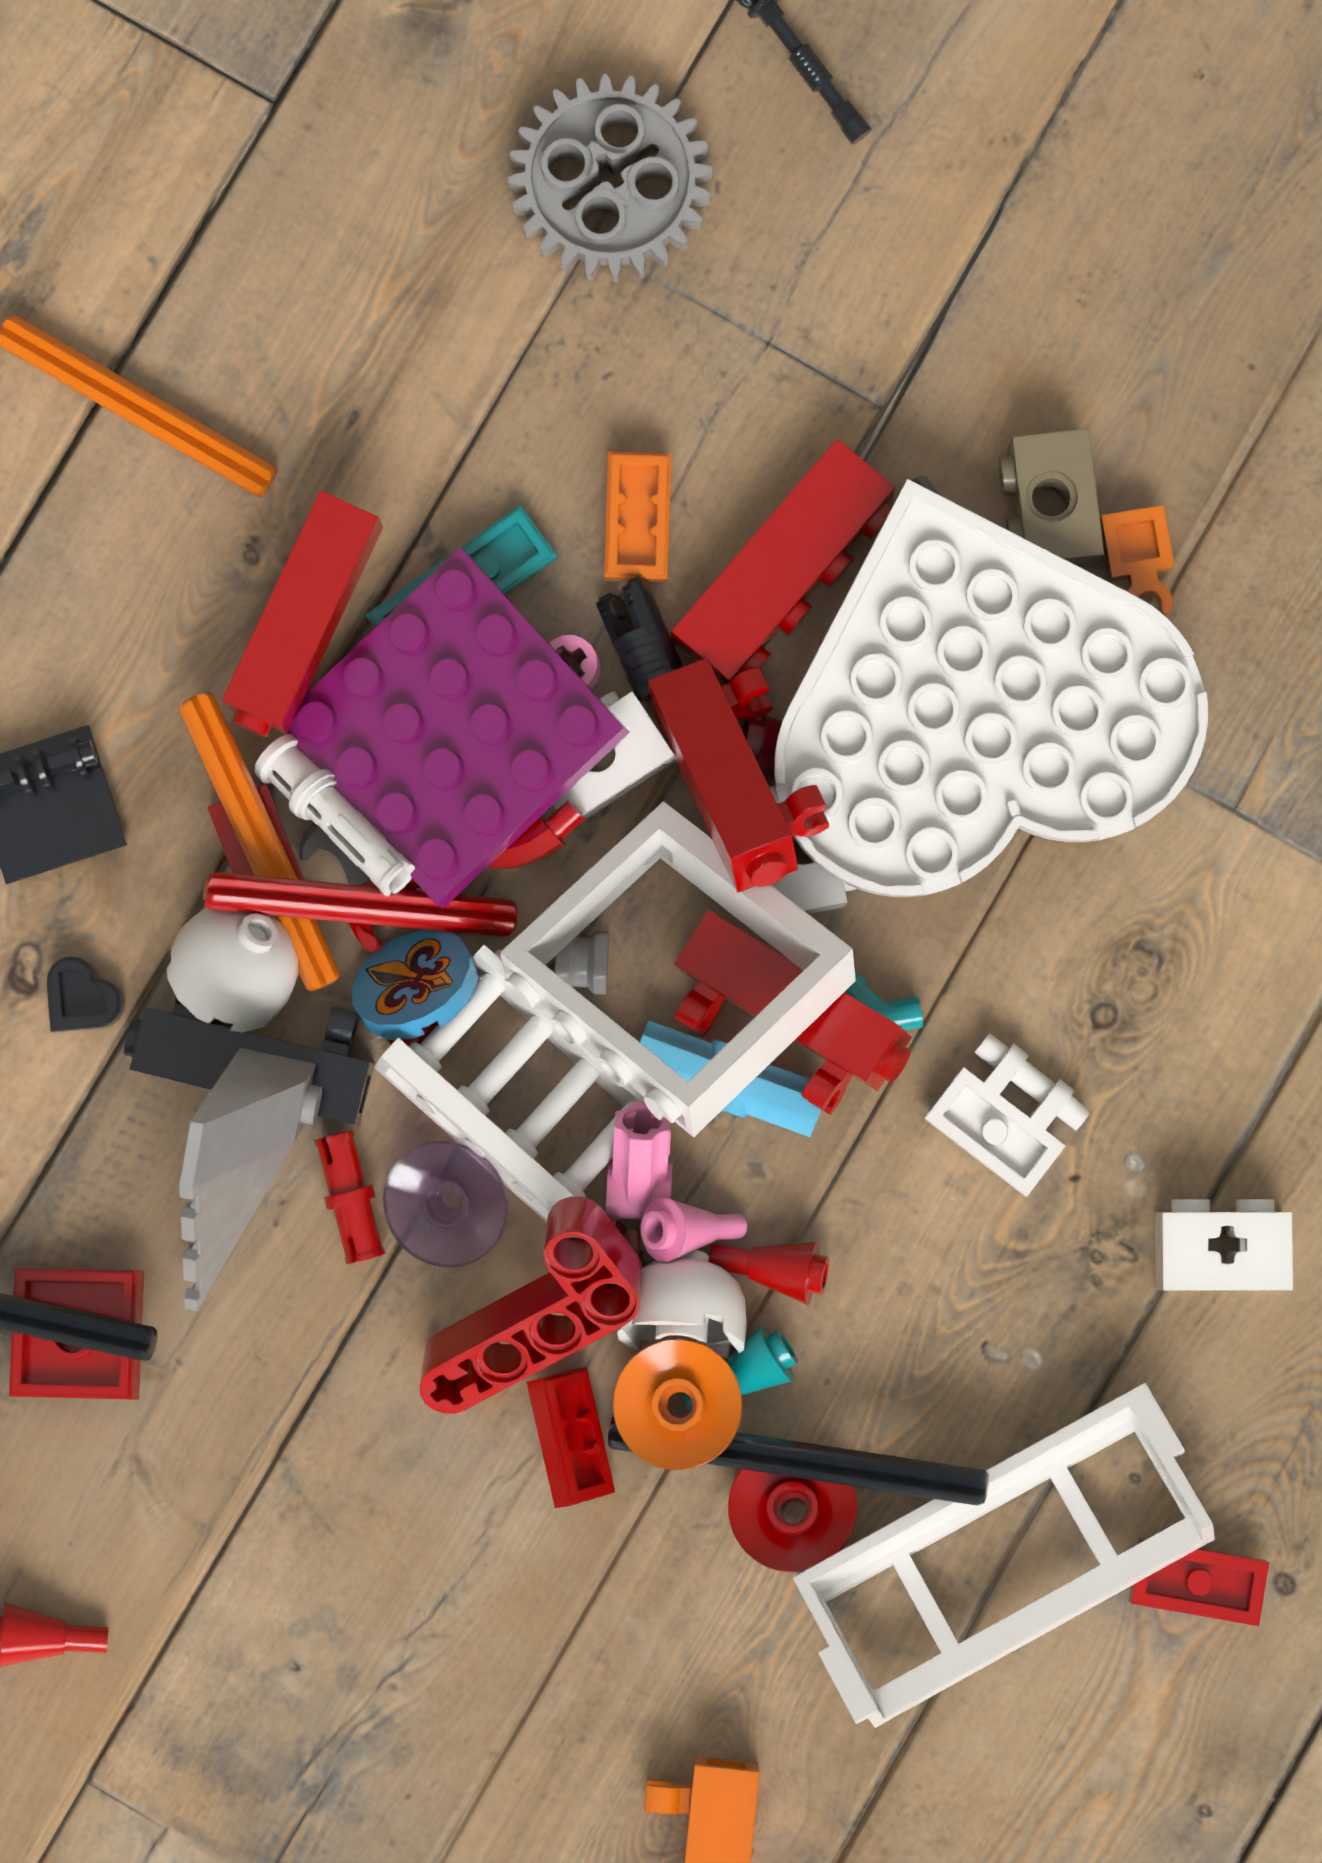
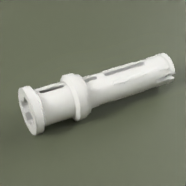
M292 734L284 735L272 742L256 761L255 775L265 784L272 783L289 800V810L296 817L312 820L350 860L357 867L359 866L384 895L390 896L391 892L395 894L404 888L411 880L410 874L415 869V866L398 852L333 787L337 783L334 779L335 775L329 769L320 770L297 747L298 739Z

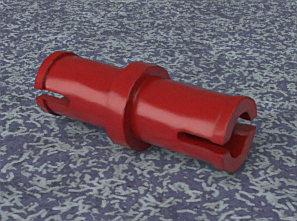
M354 1130L314 1140L315 1146L318 1148L329 1195L324 1197L327 1210H334L346 1256L344 1258L346 1264L386 1254L381 1244L370 1202L371 1198L376 1197L373 1184L366 1185L354 1140Z

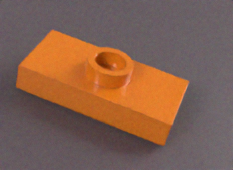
M608 451L605 581H629L639 575L647 582H668L672 453Z

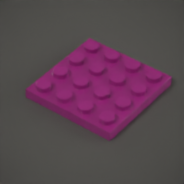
M459 547L306 693L287 734H292L298 739L297 747L320 770L329 769L335 775L334 779L337 783L333 787L398 852L415 866L410 876L437 906L444 908L623 740L630 731L475 560Z

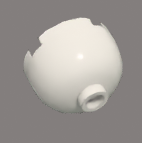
M205 907L180 929L169 949L171 950V962L167 966V978L178 1001L196 1018L208 1024L214 1018L224 1023L234 1024L229 1031L243 1033L262 1028L269 1023L288 1002L299 974L298 957L293 942L279 918L273 915L209 910Z
M695 1250L669 1262L653 1261L642 1268L639 1310L633 1320L617 1329L618 1340L640 1351L641 1339L653 1343L666 1340H689L711 1348L723 1359L728 1358L729 1345H733L741 1353L745 1349L747 1320L745 1298L740 1285L722 1267L708 1262L709 1256L702 1251Z

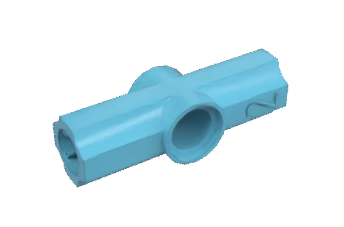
M649 1020L640 1041L643 1046L686 1081H689L728 1044L715 1039L710 1043ZM769 1064L722 1111L743 1119L749 1115L811 1138L821 1109L812 1105L801 1096L811 1078Z

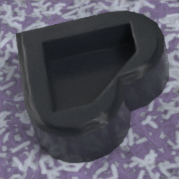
M69 956L59 959L52 965L47 976L50 1032L102 1029L112 1026L121 1018L125 1006L123 993L117 985L107 980L98 979L97 972L91 963L79 957Z

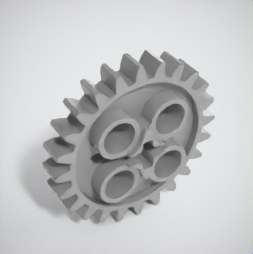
M602 74L599 91L591 93L587 84L582 78L576 79V98L569 100L564 93L555 89L553 91V99L556 110L553 113L537 105L533 108V115L539 129L520 126L518 130L519 139L529 150H514L510 152L511 164L525 172L509 176L508 185L511 191L527 194L519 197L512 203L513 212L516 216L533 214L523 226L524 236L528 239L544 233L545 237L540 245V255L546 258L558 249L562 250V271L567 273L578 260L585 262L587 280L592 281L599 266L603 265L608 266L612 281L619 282L622 265L630 264L636 275L642 278L645 274V258L651 256L659 265L666 267L668 265V256L665 246L668 243L683 251L688 248V239L681 230L682 226L700 230L702 227L703 218L691 207L709 206L711 202V193L704 188L696 186L697 184L712 180V166L695 163L708 154L707 141H688L697 131V120L690 118L677 123L676 119L681 110V101L676 98L663 107L659 106L658 85H652L642 97L636 94L634 76L629 75L621 91H613L608 74ZM626 124L636 131L637 136L630 145L614 147L603 139V134L610 126ZM656 147L659 150L658 154L654 157H647L633 164L646 149ZM572 157L579 160L584 166V170L574 180L561 181L550 173L552 165L561 158ZM607 168L612 175L621 173L622 185L614 188L608 181L600 184L599 172ZM648 176H660L670 183L671 190L665 197L653 200L643 197L638 192L637 186L639 182ZM588 192L579 201V204L571 210H565L562 207L566 200H573ZM606 209L613 212L619 221L611 231L597 234L590 231L584 225V220L592 211Z

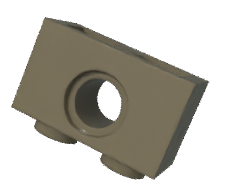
M1089 428L1012 437L1007 449L1008 456H1001L998 459L1001 491L1003 495L1013 494L1016 518L1006 519V530L1078 567L1097 565L1104 555ZM1041 488L1057 490L1065 500V511L1057 516L1041 514L1033 504L1032 494Z

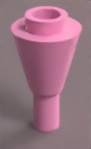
M665 1197L657 1198L647 1206L641 1222L643 1244L650 1256L659 1262L672 1261L716 1240L740 1239L744 1237L747 1231L746 1219L740 1213L714 1214L710 1211Z

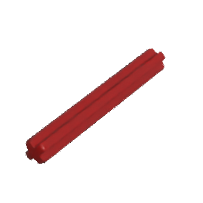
M221 872L210 873L205 880L203 888L204 906L209 910L505 937L515 931L517 924V905L510 899L457 895L447 906L442 908L437 906L424 891L401 889L395 894L391 892L390 896H386L378 887Z

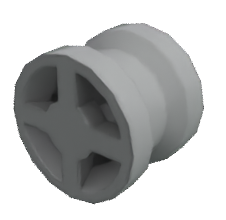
M596 931L590 937L576 936L556 955L555 974L572 988L587 987L593 994L606 995L609 931Z

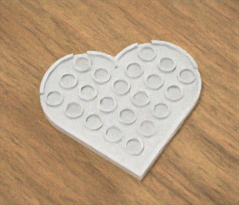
M907 479L783 719L774 756L776 794L778 802L781 803L798 789L817 785L826 803L827 809L823 810L830 827L813 836H795L794 838L803 851L831 876L856 889L876 895L916 897L938 893L965 882L986 868L1008 845L1017 829L1049 840L1090 842L1116 837L1137 828L1153 818L1176 798L1196 768L1206 739L1208 725L1207 692H1204L1201 676L1193 658L1194 653L1188 642L1171 621L1152 605Z

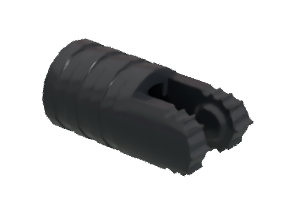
M637 575L627 581V585L622 587L624 600L621 599L620 595L617 596L609 592L600 597L596 605L614 649L619 656L620 663L625 670L629 684L634 691V695L639 702L651 700L648 680L682 668L683 665L647 581Z

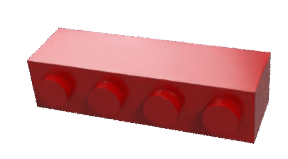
M837 438L672 629L671 638L673 642L695 661L708 658L717 679L724 685L729 684L736 675L752 668H760L761 670L772 655L764 647L781 629L789 636L813 608L806 599L822 581L830 588L851 565L854 558L847 551L862 533L872 540L882 529L892 509L888 503L892 500L896 487Z

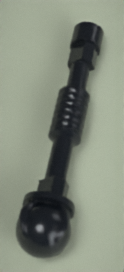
M736 0L739 5L749 10L747 15L751 19L759 17L766 27L770 26L789 51V61L800 73L801 77H803L812 92H819L832 109L831 115L837 121L841 131L850 143L854 145L872 131V128L863 116L856 111L850 101H845L831 83L833 76L826 69L817 54L814 53L809 44H802L783 18L784 12L777 4L778 0Z

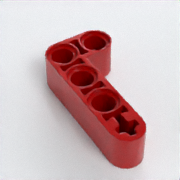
M570 1196L559 1200L552 1206L547 1217L544 1245V1262L550 1272L437 1332L429 1339L425 1347L420 1395L424 1403L431 1409L444 1414H455L465 1411L623 1327L635 1318L640 1303L642 1263L631 1245L602 1208L593 1200L581 1196ZM567 1237H579L584 1240L574 1241L567 1239ZM604 1284H616L619 1286L609 1287ZM550 1313H561V1314H564V1315H563V1316H560V1315H553V1314H550ZM498 1342H507L510 1344H501Z

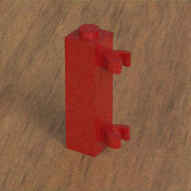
M321 490L319 491L222 698V701L229 709L236 711L232 719L233 723L266 738L271 728L287 735L383 530L378 516Z
M708 658L648 680L655 717L670 749L675 755L674 758L737 893L755 886L765 887L772 885L786 874L798 870L792 837H809L830 827L829 822L823 812L827 807L817 785L798 789L785 801L776 803L737 721L739 718L755 719L773 710L766 692H769V686L760 668L743 671L736 675L729 684L721 686Z
M707 910L674 963L686 975L697 981L694 989L687 994L679 1005L674 1018L704 1037L713 1025L720 1006L725 999L756 1017L803 970L784 955ZM844 992L794 1040L825 1059L821 1068L814 1073L805 1086L801 1096L812 1105L831 1115L841 1101L852 1077L878 1092L885 1080L892 1083L904 1069L911 1054V1050L906 1046L912 1037L898 1024Z

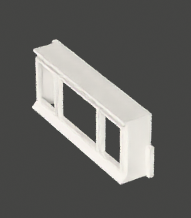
M1146 1383L986 1470L989 1475V1487L984 1504L975 1506L934 1499L793 1577L795 1584L829 1647L818 1652L856 1724L868 1718L875 1728L1215 1540L1213 1523L1175 1460L1177 1456L1185 1453V1449ZM1135 1432L1184 1519L1117 1556L1068 1468ZM1051 1479L1100 1566L958 1644L910 1556L1042 1482ZM894 1566L941 1654L873 1691L826 1602L883 1570Z

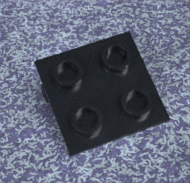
M89 725L0 753V868L6 885L127 846Z

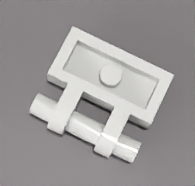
M989 1033L974 1052L994 1068L989 1076L982 1082L963 1067L923 1119L1016 1191L1027 1197L1065 1148L1062 1142L1046 1131L1047 1127L1057 1116L1076 1131L1086 1120L1091 1110L1072 1096L1075 1091L1060 1078L1053 1082L1027 1062L1026 1059L1029 1054L1013 1043L1009 1048ZM1010 1081L1039 1102L1030 1117L1000 1095Z

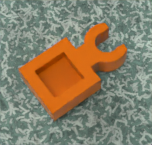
M1164 505L1101 515L1100 524L1109 581L1127 578L1129 584L1127 592L1137 597L1141 595L1153 596L1158 602V611L1164 616H1169L1173 607L1172 594L1165 584L1158 581L1157 573L1172 571L1175 567Z

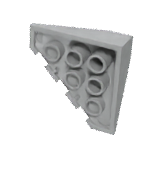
M239 1048L191 1119L179 1182V1197L192 1200V1203H187V1207L183 1206L180 1216L181 1239L194 1242L189 1244V1248H185L182 1258L183 1280L195 1283L192 1289L187 1288L184 1297L185 1309L199 1310L305 1123L315 1124L322 1096V1087L312 1085L316 1064Z

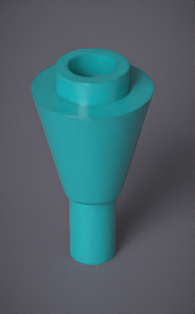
M760 1325L745 1340L744 1351L739 1353L736 1350L726 1362L737 1377L741 1394L746 1395L794 1381L791 1367L798 1363V1359L791 1344L780 1330L771 1334L763 1325ZM684 1393L682 1398L691 1412L692 1400L689 1395Z

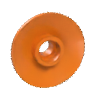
M689 1340L658 1342L636 1354L623 1369L614 1391V1419L623 1441L635 1455L645 1462L668 1470L693 1469L707 1464L718 1457L729 1446L736 1435L742 1417L740 1385L729 1364L711 1348ZM679 1392L686 1393L692 1400V1410L683 1418L674 1415L670 1408L672 1397Z

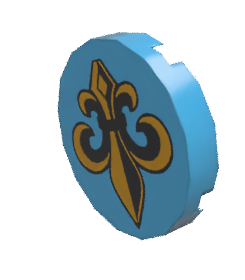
M418 930L396 937L382 946L379 952L373 953L359 968L352 984V1005L371 1033L385 1039H412L424 1035L423 1027L429 1026L437 1021L440 1027L453 1020L470 1001L478 982L477 969L473 964V957L458 936L446 931Z

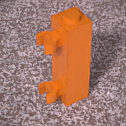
M694 1756L692 1785L667 1780L647 1779L644 1802L645 1812L688 1815L684 1863H751L760 1774L759 1763Z

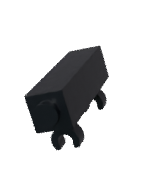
M177 997L173 1014L145 1007L142 1020L132 1019L124 1045V1055L132 1057L129 1070L211 1090L239 1048L314 1063L316 1066L312 1085L322 1087L321 1102L317 1116L360 1126L375 1066L374 1063L349 1057L360 1016L357 1012L332 1007L322 1050L249 1032L229 1031L231 1029L229 1027L213 1023L208 1024L196 1018L178 1001Z

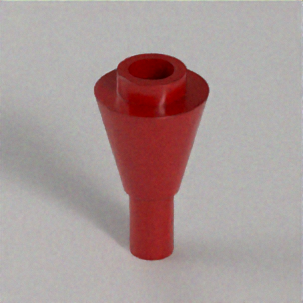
M818 1242L754 1247L752 1250L712 1244L708 1262L722 1267L727 1272L748 1275V1279L805 1305L810 1303L813 1293L820 1295L824 1293L829 1270V1257L819 1255Z
M4 1602L3 1615H0V1667L63 1655L64 1651L107 1652L108 1627L66 1625V1621Z

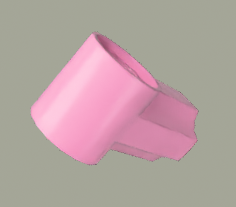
M632 1101L627 1108L615 1111L613 1160L608 1162L606 1215L609 1218L642 1220L645 1209L653 1200L660 1197L671 1199L673 1163H668L671 1141L670 1121L665 1117L659 1121L651 1113L644 1101Z

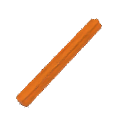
M10 315L0 327V346L248 492L257 497H263L273 484L277 471L271 463L21 317Z
M205 692L185 700L180 706V713L254 875L298 880L215 696L211 692ZM277 916L293 942L298 957L299 974L305 988L309 991H314L334 983L340 977V971L316 919Z

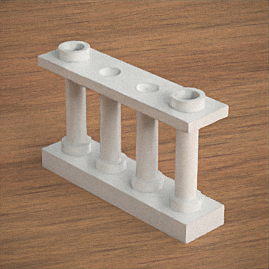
M483 945L473 956V964L477 969V976L480 979L466 1006L450 1022L441 1027L438 1024L421 1044L413 1042L408 1047L400 1038H397L380 1057L374 1068L547 1223V1217L552 1206L559 1200L570 1196L586 1198L583 1192L585 1188L613 1158L615 1117L564 1174L556 1172L552 1176L534 1160L538 1155L535 1147L594 1082L599 1084L623 1106L621 1110L627 1108L632 1101H644V1096L629 1084L625 1087H620L613 1083L598 1066L597 1057L582 1045L577 1049L567 1045L551 1027L550 1019L536 1007L532 1010H526L521 1007L518 996L504 985L506 975L500 955L502 950H497L493 953L488 947ZM500 995L528 1022L468 1088L461 1085L456 1090L438 1073L442 1069L439 1061ZM549 1039L575 1065L516 1131L508 1129L504 1133L486 1117L490 1112L487 1104L542 1043Z

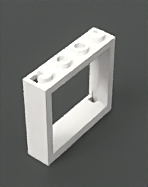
M664 801L500 952L506 975L504 985L518 996L521 1007L526 1010H532L536 1007L550 1019L551 1027L567 1045L574 1049L582 1045L597 1057L598 1066L613 1083L620 1087H625L627 1084L631 1085L644 1096L646 1106L659 1121L665 1117L671 1123H677L692 1137H695L856 981L853 948L772 885L765 887L755 886L737 893L713 840ZM660 858L803 970L798 977L689 1081L681 1077L546 966L551 959Z

